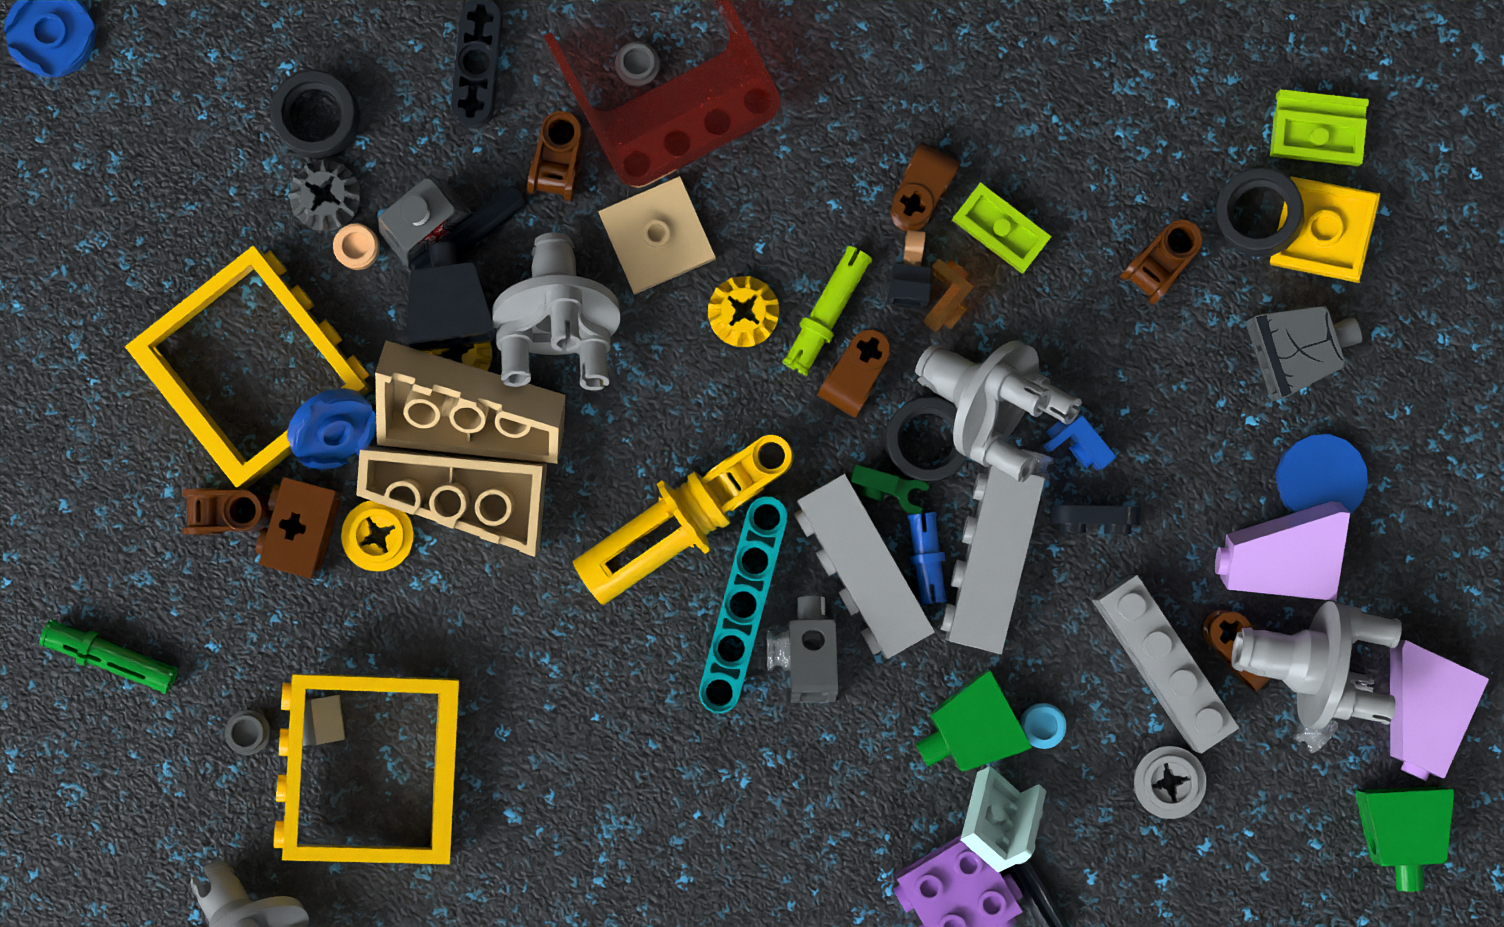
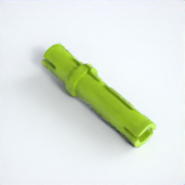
M847 246L845 254L808 318L803 317L799 324L802 330L788 355L782 361L783 364L792 370L798 369V373L804 376L808 375L809 369L824 343H830L834 334L831 330L866 268L872 262V258L861 250L857 254V248Z

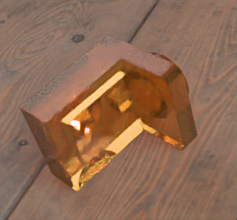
M938 259L932 266L931 273L950 288L923 321L935 333L939 331L943 324L950 330L967 310L961 302L974 287L967 281L970 275L960 265L952 260L945 264Z

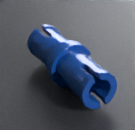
M936 512L923 514L925 532H923L921 514L908 515L914 553L913 556L909 557L910 565L915 564L919 605L932 603L930 585H932L934 603L947 601L941 561L946 560L945 552H940Z

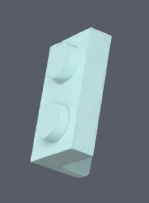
M991 766L977 772L961 841L997 872L1015 864L1024 863L1032 856L1035 850V840L1043 814L1042 808L1046 790L1038 784L1020 793Z

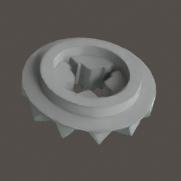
M1160 746L1143 755L1141 762L1134 770L1133 790L1141 805L1150 813L1166 819L1180 818L1194 811L1201 803L1206 791V775L1200 761L1189 751L1175 746ZM1165 763L1172 775L1187 776V779L1181 780V783L1174 785V801H1172V797L1166 789L1151 786L1164 778Z

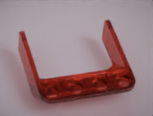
M713 0L730 34L729 44L725 51L715 58L611 111H599L591 107L553 33L550 32L544 36L547 47L598 144L616 175L624 184L637 188L647 186L768 123L776 116L780 105L778 90L730 0Z

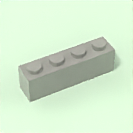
M992 465L987 468L986 474L978 473L972 499L979 500L975 518L967 517L962 535V542L969 545L965 561H956L951 586L958 589L954 605L946 604L940 625V630L947 631L946 641L1002 655L1045 478L1030 474L1024 482H1019L1014 477Z
M845 474L797 501L801 510L794 513V516L806 537L814 533L823 549L816 552V555L828 576L837 573L845 588L838 593L851 616L857 612L860 613L867 626L866 629L860 632L873 655L881 651L884 658L889 659L934 633L932 626Z
M1128 575L1092 599V602L1191 750L1202 754L1239 729L1138 575Z

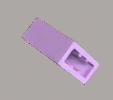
M1331 501L1226 534L1225 547H1219L1216 553L1215 572L1220 575L1228 590L1336 601L1350 512L1341 502Z
M1399 640L1395 648H1390V695L1395 697L1396 703L1393 719L1390 718V756L1404 762L1401 767L1402 771L1421 780L1427 781L1429 774L1445 778L1489 679L1407 640Z

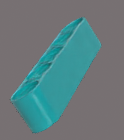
M773 497L756 499L750 505L744 521L699 688L701 703L707 710L713 713L730 711L736 706L742 690L787 523V512L784 505ZM771 505L779 512L780 522L774 529L762 530L755 524L753 519L754 513L760 506ZM759 548L766 553L768 565L762 573L751 574L743 568L742 557L747 550ZM740 591L751 593L756 600L754 613L746 618L734 615L730 608L732 596ZM728 635L739 637L745 646L742 657L735 661L723 659L718 651L721 639ZM717 679L727 681L733 690L731 699L722 705L711 702L706 693L708 685Z

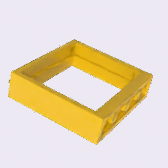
M251 246L125 346L235 487L245 490L293 453L287 439L288 430L246 462L156 348V346L254 269L257 271L346 383L341 388L359 391L363 396L372 390L365 381L370 375L363 367V364L354 354L347 359L337 346L342 341V338L326 319L319 324L309 310L315 305L299 285L292 289L281 276L287 271L285 266L276 258L271 250L264 254L255 246Z
M293 673L292 683L283 682L281 710H290L289 729L280 728L279 756H288L287 775L278 774L276 802H285L284 821L275 820L274 848H283L282 860L450 864L459 692L458 679ZM306 689L438 694L430 847L297 844Z

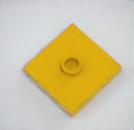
M1291 176L1290 179L1295 183L1304 203L1305 221L1297 239L1287 249L1271 256L1270 265L1360 283L1381 194ZM1284 202L1278 230L1284 225L1287 217L1286 202Z

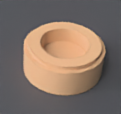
M349 224L340 229L336 234L333 250L336 258L344 266L353 270H363L373 265L380 253V243L376 234L367 226Z

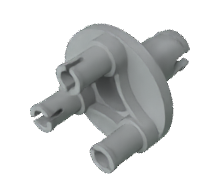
M556 232L542 234L535 238L534 245L536 247H533L531 254L533 256L532 278L506 289L500 294L493 305L492 321L496 331V345L501 350L502 356L501 380L504 381L505 385L512 387L528 384L531 380L529 352L543 355L577 353L580 356L581 387L587 390H601L604 388V385H609L607 353L611 347L610 337L615 333L620 323L618 299L604 285L576 275V259L573 252L575 247L569 236Z
M1018 340L1002 345L985 362L977 364L957 353L945 350V347L932 345L921 355L915 369V373L920 376L917 381L922 386L929 387L934 393L955 404L957 414L954 422L953 441L957 451L985 467L992 465L1014 477L1019 482H1024L1030 476L1035 467L1036 458L1005 441L1014 431L1025 411L1034 417L1040 416L1043 413L1042 411L1068 425L1075 420L1080 411L1079 406L1082 404L1081 399L1050 384L1049 378L1039 374V359L1036 350Z
M1328 601L1320 607L1309 629L1293 635L1267 630H1253L1252 627L1242 628V632H1237L1234 640L1232 666L1241 672L1245 670L1258 676L1282 680L1293 692L1297 693L1298 715L1304 727L1321 730L1327 726L1332 717L1348 720L1350 716L1388 725L1391 723L1390 718L1393 719L1395 697L1390 694L1374 693L1373 687H1367V684H1374L1373 676L1350 672L1352 644L1357 640L1395 648L1401 636V621L1394 618L1388 619L1364 614L1361 608Z
M216 861L202 867L210 881L209 883L202 884L197 877H192L191 879L192 891L197 896L199 905L209 921V927H308L309 917L300 901L287 896L270 897L255 902L250 900L240 880L234 874L233 868L227 862Z

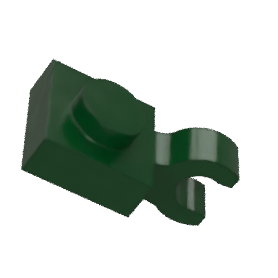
M860 465L854 466L850 478V484L858 486L856 494L881 502L884 494L894 496L905 512L909 514L922 513L923 508L909 503L908 493L912 489L928 491L929 485L924 481L905 480L898 476Z

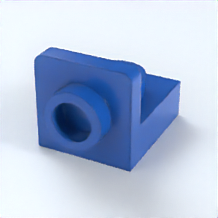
M1083 415L1077 417L1068 425L1059 420L1046 431L1051 439L1042 445L1047 452H1050L1070 438L1074 443L1070 450L1076 459L1085 468L1092 465L1096 471L1103 469L1116 458Z

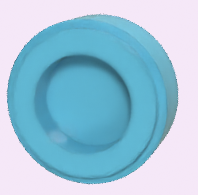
M1033 704L1021 716L1020 726L1029 743L1034 747L1041 749L1052 748L1061 742L1066 733V720L1063 713L1051 704Z

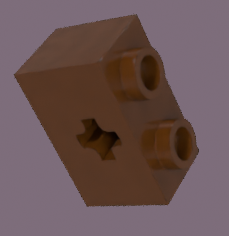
M283 477L281 485L275 484L269 498L268 510L273 511L269 528H263L257 540L256 554L261 555L258 565L309 579H319L343 493ZM299 519L302 525H306V530L304 534L298 533L294 536V531L288 529V523Z

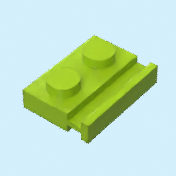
M1281 89L1276 93L1277 103L1273 119L1271 157L1359 166L1363 163L1367 119L1365 118L1369 99Z

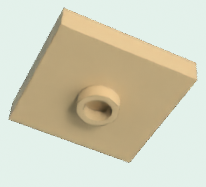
M680 176L598 211L634 295L716 260Z

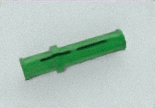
M52 618L46 623L40 636V646L76 658L77 664L85 667L88 664L100 667L129 680L149 686L166 695L170 692L178 674V667L170 666L101 639L100 634L90 630L86 633Z

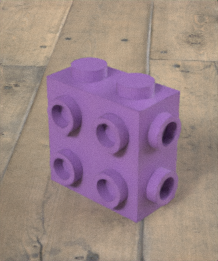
M962 834L895 873L900 885L893 888V891L906 913L915 909L923 923L919 927H1013L1017 923L1015 916L1022 913L1016 901L1022 898L1023 895L1010 873L1002 877L999 872L961 841Z

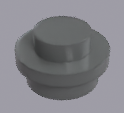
M631 42L619 50L615 60V68L619 78L624 83L633 87H642L648 85L656 78L660 62L658 54L650 45L643 42Z
M239 711L228 720L225 727V738L229 747L236 753L253 755L262 751L269 743L271 726L267 718L258 711Z

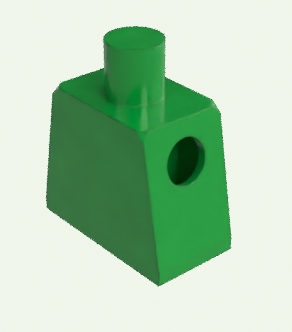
M987 669L977 674L929 713L938 731L915 743L927 767L951 755L958 769L962 772L1032 748L994 676Z
M1444 786L1355 790L1372 862L1380 866H1395L1397 891H1423V865L1443 864L1447 861L1454 790Z

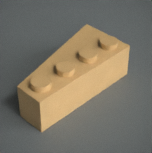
M385 341L375 372L377 445L558 463L564 433L566 395L531 384L519 387L508 386L501 380V375L394 342Z
M367 446L360 450L356 495L412 515L422 516L452 529L456 528L477 535L481 539L506 545L535 557L540 551L547 463Z

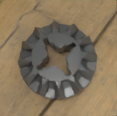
M326 159L314 163H306L305 167L293 176L291 189L288 193L292 212L307 227L318 231H332L346 225L357 213L361 201L360 186L354 174L343 164ZM328 183H331L333 186L330 192L340 204L337 205L334 202L324 201L321 206L316 208L315 204L318 198L309 188L310 185L315 188L316 186L324 188Z

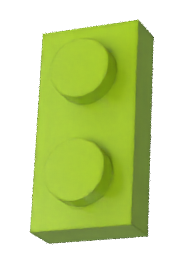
M981 182L952 219L953 222L1021 274L1026 271L1052 237Z

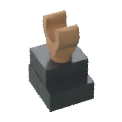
M907 231L903 264L893 263L886 298L887 305L926 309L931 290V268L921 267L926 232Z

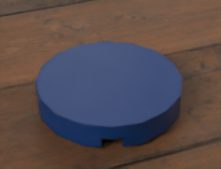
M17 0L12 5L5 19L4 33H6L7 48L10 55L21 67L41 77L59 78L77 71L89 59L95 46L96 25L90 10L80 0Z
M347 388L326 390L311 397L294 414L289 423L287 434L290 448L306 467L318 470L338 468L347 463L346 458L354 453L359 456L360 450L369 446L376 433V413L373 411L370 402L359 391Z
M1331 434L1310 435L1294 442L1281 456L1276 470V484H1278L1279 496L1284 506L1292 513L1333 501L1341 502L1351 515L1363 501L1368 486L1367 467L1360 452L1347 440Z

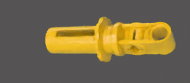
M766 435L741 452H737L707 472L705 477H701L694 471L687 476V482L681 484V487L673 489L665 481L661 480L657 483V486L663 498L659 497V502L573 560L576 571L598 602L605 605L687 547L691 546L694 548V544H696L704 554H707L711 551L707 535L710 534V531L717 529L716 527L721 526L724 528L731 523L728 512L734 511L762 492L765 486L790 469L794 459L792 447L779 436ZM769 443L781 445L785 452L784 462L776 469H767L760 461V452ZM729 473L733 475V477L741 487V491H739V489L736 487V485L730 478ZM674 516L677 518L682 527L614 574L606 564L608 561Z

